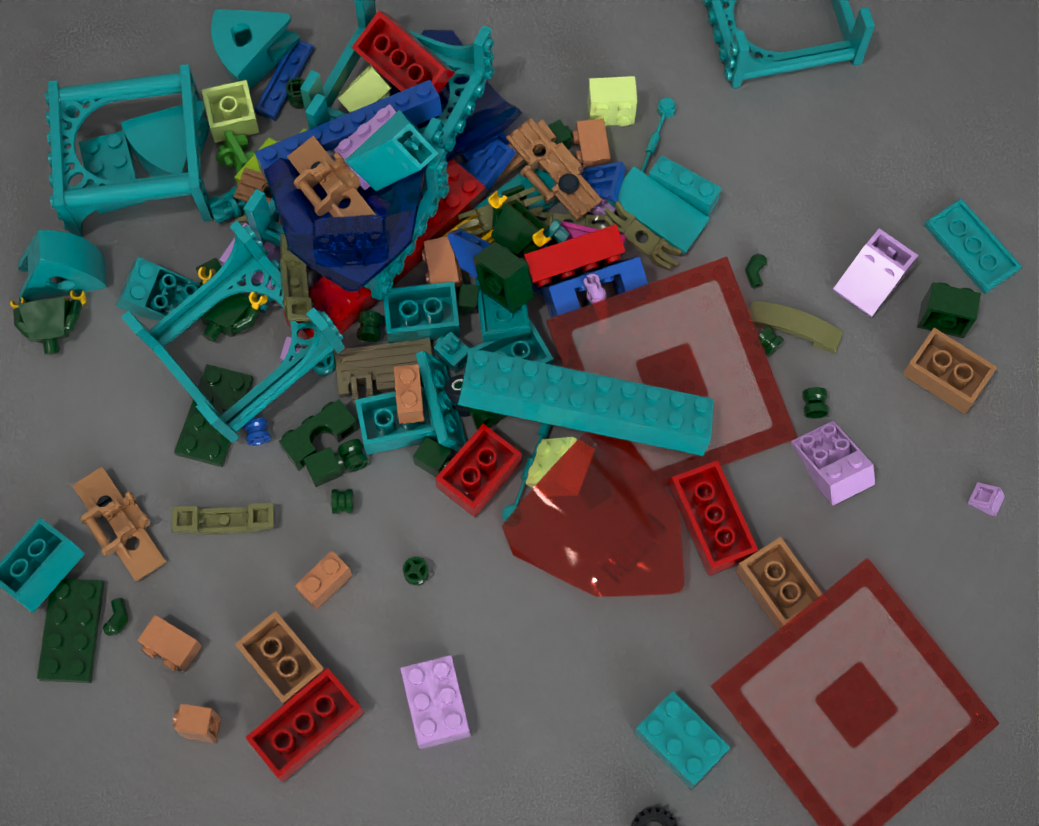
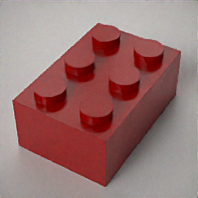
M482 424L435 478L436 488L475 518L522 463V453L485 424Z

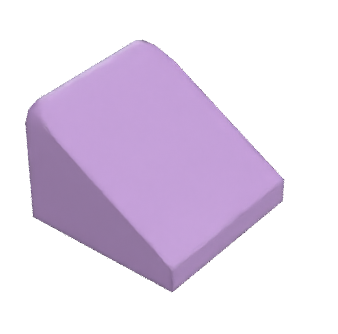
M977 482L968 504L996 517L1005 496L1000 487Z

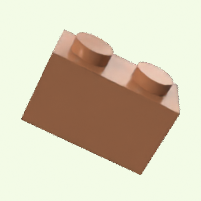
M604 118L576 121V130L572 131L573 144H578V151L575 152L577 161L583 168L610 164L611 157Z
M448 236L424 241L425 249L422 250V257L424 263L428 265L429 272H426L427 284L454 282L455 288L464 284L462 270Z
M419 364L395 366L394 376L399 423L423 422L424 411Z
M331 551L295 585V588L316 611L353 575L350 568Z
M156 615L153 616L137 640L143 646L142 652L153 659L158 655L164 659L162 664L174 672L177 668L185 672L202 647L196 639Z
M180 704L179 711L176 710L173 717L175 731L185 739L216 743L221 717L212 708Z

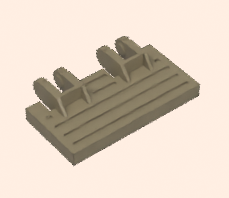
M430 338L343 349L339 354L334 350L339 397H350L349 387H352L353 403L355 404V399H360L358 386L367 385L366 393L367 397L374 396L373 384L375 383L377 393L396 391L394 367L418 364L416 353L421 351L432 355Z

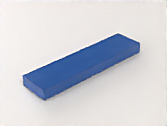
M299 41L280 61L254 109L255 114L274 121L277 120L288 99L286 84L292 78L300 77L314 52V45Z

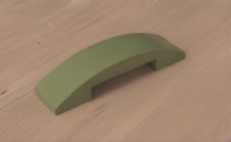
M281 234L280 236L281 288L287 321H311L306 315L312 309L311 298L308 295L305 235Z
M752 301L744 322L764 330L767 327H771L814 342L813 347L836 354L843 331L816 316L784 305L763 301Z
M274 503L248 504V507L199 509L198 506L172 507V532L225 535L251 533L274 528Z

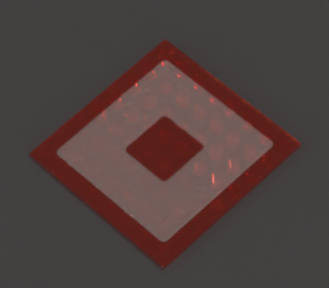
M727 257L546 320L564 368L714 399L711 441L703 456L588 432L605 480L612 489L611 496L615 505L669 486L673 476L718 460L720 466L797 438Z
M868 558L859 563L710 685L818 826H883L999 725V722Z

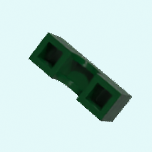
M338 399L335 402L327 403L317 415L307 417L302 422V425L295 430L287 431L279 440V443L284 453L297 470L300 471L306 466L303 458L317 453L312 445L316 436L328 433L333 435L338 443H340L359 428L355 418L341 400Z

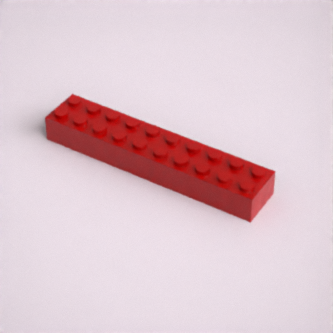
M453 159L447 164V173L449 174L448 185L450 186L448 194L445 198L440 199L435 216L430 217L427 221L425 233L417 238L414 252L410 256L407 255L404 260V268L399 275L396 274L392 287L423 260L422 250L425 249L424 241L441 238L466 219H459V214L474 210L475 206L486 199V187ZM415 193L407 202L417 203L422 200L423 196ZM402 205L350 252L368 250L384 242L394 232L399 223ZM410 209L407 215L412 216L414 210ZM391 246L386 248L388 255L390 254V249H393ZM362 257L357 260L363 261V265H366L365 258ZM328 271L308 290L309 298L314 303L312 308L314 307L317 311H324L341 335L358 320L360 312L368 311L378 301L372 297L370 289L331 271ZM286 319L287 324L291 327L290 321ZM296 321V322H297L298 324H300V323L309 322V321ZM309 328L302 329L298 333L304 340L312 338L315 334L314 330Z

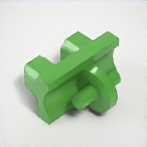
M228 130L224 132L226 139L218 147L219 152L216 155V160L219 164H226L227 167L233 166L238 173L255 152L243 153L242 150L248 148V140L245 134L233 135L232 131Z

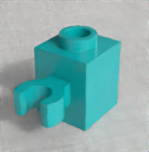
M450 331L447 335H442L437 339L434 346L435 354L446 363L447 367L457 374L466 365V351L469 348L453 332Z

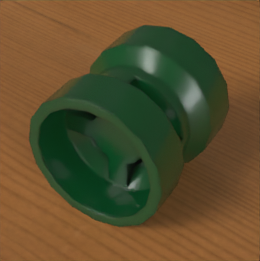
M292 78L286 84L289 103L296 109L304 108L300 88L305 80L302 78Z
M374 311L360 312L358 318L360 327L357 329V338L364 342L379 341L381 338L379 326L382 324V315Z
M813 387L802 392L803 401L806 403V406L803 408L805 417L816 419L829 414L828 405L825 404L827 399V390L825 388Z
M360 439L346 441L338 447L340 456L345 459L344 466L347 472L359 471L370 463L367 455L362 452L363 446Z

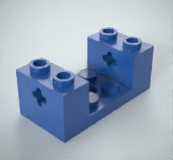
M640 256L630 257L541 287L552 324H559L560 327L577 324V319L583 317L576 291L580 292L587 289L584 284V278L588 280L587 275L589 274L598 275L601 284L612 281L618 301H626L627 304L642 302L646 300V295L651 294Z

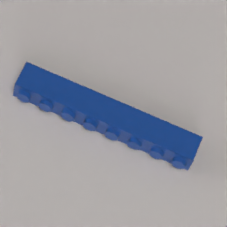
M430 80L255 151L259 168L268 186L300 174L287 156L309 138L314 136L325 151H334L342 140L351 136L357 131L359 126L367 123L380 109L385 108L389 104L396 112L400 110L414 126L430 120L432 117L435 118L442 115L440 96Z

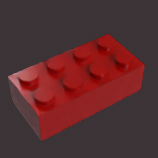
M380 10L351 47L400 91L430 80L439 94L455 73L393 17Z
M617 224L524 254L522 258L529 265L528 271L532 284H536L537 288L551 284L552 278L559 277V280L570 278L575 275L576 270L581 269L582 273L596 269L598 263L604 262L606 266L618 262L621 259L620 256L626 251Z
M718 460L671 478L670 490L708 576L737 566L740 562L759 551Z
M327 668L247 735L245 739L283 783L364 712L361 706Z

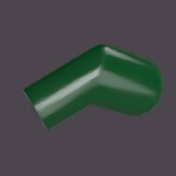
M755 254L751 256L745 268L749 283L753 289L763 284L758 272L767 264V258L764 255Z
M123 598L111 601L114 614L103 626V631L108 636L118 634L128 623V614Z

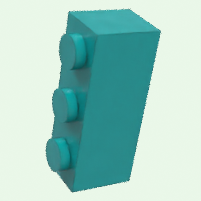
M662 155L649 172V177L707 217H709L719 201L721 187Z

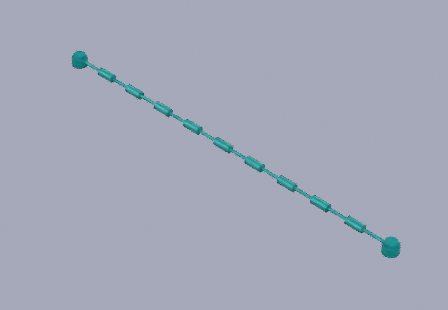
M663 98L658 103L657 112L661 119L656 132L651 134L645 150L647 156L641 169L643 173H645L650 155H654L660 139L659 131L664 118H671L675 114L676 103L671 98ZM587 302L585 308L587 313L581 329L576 331L570 351L572 353L566 368H570L575 353H579L586 335L583 331L590 313L594 312L592 302ZM541 423L537 434L539 440L532 458H528L520 478L523 482L514 505L506 506L502 511V520L508 526H517L522 520V511L517 505L525 487L528 471L537 454V447L543 438H547L551 424Z

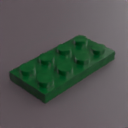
M206 364L198 387L220 414L223 415L249 393L254 379L251 375ZM193 399L174 453L177 456L223 467L231 442L206 420L196 408L198 404Z
M63 579L49 594L37 680L91 683L104 591V582L102 580Z

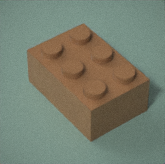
M933 328L902 375L961 413L966 414L997 367L941 331Z
M781 537L740 562L735 571L780 634L820 608L826 601L822 592Z
M277 611L273 612L235 643L239 651L283 705L325 670Z

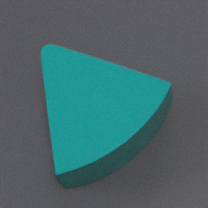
M214 10L211 22L213 45L233 82L247 80L249 90H251L300 41V36L297 32L286 30L291 23V17L288 13Z
M195 101L201 156L210 126L208 119L203 118L205 111L204 103L202 101ZM183 105L121 122L124 134L136 159L152 177L188 172Z
M38 230L17 264L18 270L28 271V277L19 293L20 301L21 297L26 302L67 296L70 295L72 290L75 291V294L82 293V291L88 292L108 287L106 259L102 252L90 241L71 233ZM58 276L62 277L63 281L54 283L50 278Z

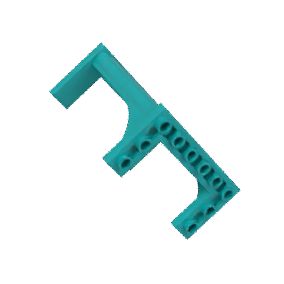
M354 0L358 28L323 87L320 73L311 70L300 88L305 111L318 93L326 98L330 121L346 114L331 107L361 57L351 47L376 15L375 0ZM484 25L475 41L464 46L445 44L407 30L455 72L448 81L450 96L442 115L437 119L432 117L427 126L418 129L434 148L438 147L444 150L445 156L448 151L451 152L453 150L457 134L463 132L466 124L465 120L468 115H472L477 97L480 98L483 95L487 79L490 80L494 74L495 67L492 64L494 59V53H492L494 45L492 28ZM460 76L469 78V81L465 84L459 85L454 83V80ZM457 91H461L460 96L455 95Z
M702 0L703 5L708 8V22L710 25L713 24L714 42L719 44V59L725 64V79L730 81L732 89L740 88L742 80L851 60L852 66L861 65L875 28L869 7L860 8L855 21L848 0H831L844 41L787 52H774L753 45L746 39L744 30H738L733 13L736 0ZM723 3L728 4L727 9L724 8ZM756 54H759V55H761L762 57H761V58H760V57L755 58V55H756Z
M189 64L180 65V72L65 87H60L57 80L48 81V91H45V99L49 106V111L46 112V119L50 126V132H47V140L49 146H51V152L48 153V161L52 167V173H49V181L53 188V194H50V202L52 208L57 210L58 219L63 221L66 231L82 237V221L92 212L107 206L193 195L203 222L212 221V213L207 203L210 197L202 179L195 102L202 100ZM182 93L188 161L187 173L110 181L94 176L80 164L75 151V140L81 124L93 111L103 105L116 101ZM84 104L85 106L86 104H89L87 108H83L82 105ZM78 110V111L80 112V114H79V116L76 118V117H75V114H76V111ZM69 164H74V169L70 170ZM77 174L83 175V180L78 185H69L72 177ZM92 181L95 183V185L90 186L88 185V183Z
M318 93L305 111L309 129L330 121L326 98ZM436 147L435 149L439 154L420 171L392 183L400 196L402 212L396 229L384 242L368 250L348 252L334 249L307 236L306 260L370 289L372 297L381 301L384 294L387 295L391 291L396 274L399 275L402 272L407 255L410 256L414 252L417 238L425 233L427 221L430 217L435 216L440 199L445 198L448 194L450 186L448 185V162L446 161L445 151ZM300 174L283 180L269 204L265 193L256 189L243 208L251 230L256 234V237L263 246L268 241L280 247L281 234L300 235L297 231L278 223L283 214L274 204L283 184L294 181ZM405 184L408 189L403 190L402 185ZM415 193L423 196L422 200L417 203H409L406 200L409 195ZM410 209L414 210L412 216L407 215ZM391 246L393 249H390V254L388 255L386 248ZM362 257L365 258L366 265H363V261L357 260Z
M238 221L229 226L234 232L235 242L232 252L224 265L210 280L149 330L129 310L121 316L130 329L155 352L198 404L196 408L206 420L231 443L240 438L236 433L330 352L335 350L339 354L345 349L341 342L344 337L340 334L332 320L324 311H317L313 307L306 313L311 321L300 324L296 321H290L292 331L291 344L286 357L279 367L223 415L220 414L165 347L226 297L244 292L260 293L274 299L284 308L281 295L280 264L275 259L270 261L266 257L269 252L256 237V234L248 225L242 227ZM262 271L264 274L263 282L259 286H254L252 284L254 273ZM245 277L246 285L239 286L238 284L244 282L243 278ZM269 282L275 287L273 290L267 289ZM305 328L312 329L315 332L314 336L307 340L299 338L298 333ZM298 345L307 346L305 349L301 347V350L298 353L296 352Z

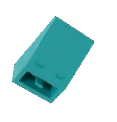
M399 110L345 161L375 191H378L420 171L439 153L429 140Z
M138 257L131 265L115 306L126 311L129 310L131 313L141 317L161 321L198 290L200 284Z

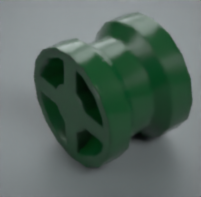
M767 327L757 337L754 345L757 348L761 347L764 350V354L769 357L780 347L784 338L776 336L773 333V329Z
M332 489L331 506L333 514H338L340 511L353 514V489H347L343 492H340L338 489Z
M411 557L405 561L403 565L405 580L413 586L424 584L429 577L426 561L420 557Z

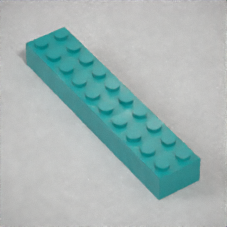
M469 348L458 405L703 456L711 441L714 399Z

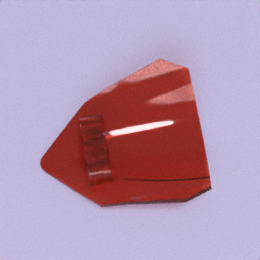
M590 432L584 433L542 477L502 525L513 556L596 597L675 594L681 591L684 586L678 505L629 440Z

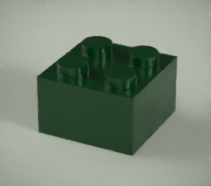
M493 242L473 257L481 291L513 314L534 298L528 263L523 258L515 256L507 247H502L497 242Z
M933 282L921 302L917 328L930 331L936 328L944 334L964 338L977 319L981 293L974 292L970 288H956L949 286L947 283Z

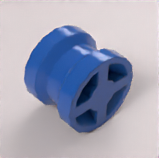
M254 418L243 426L244 431L247 432L246 442L248 445H261L270 441L271 436L266 429L268 426L267 419Z

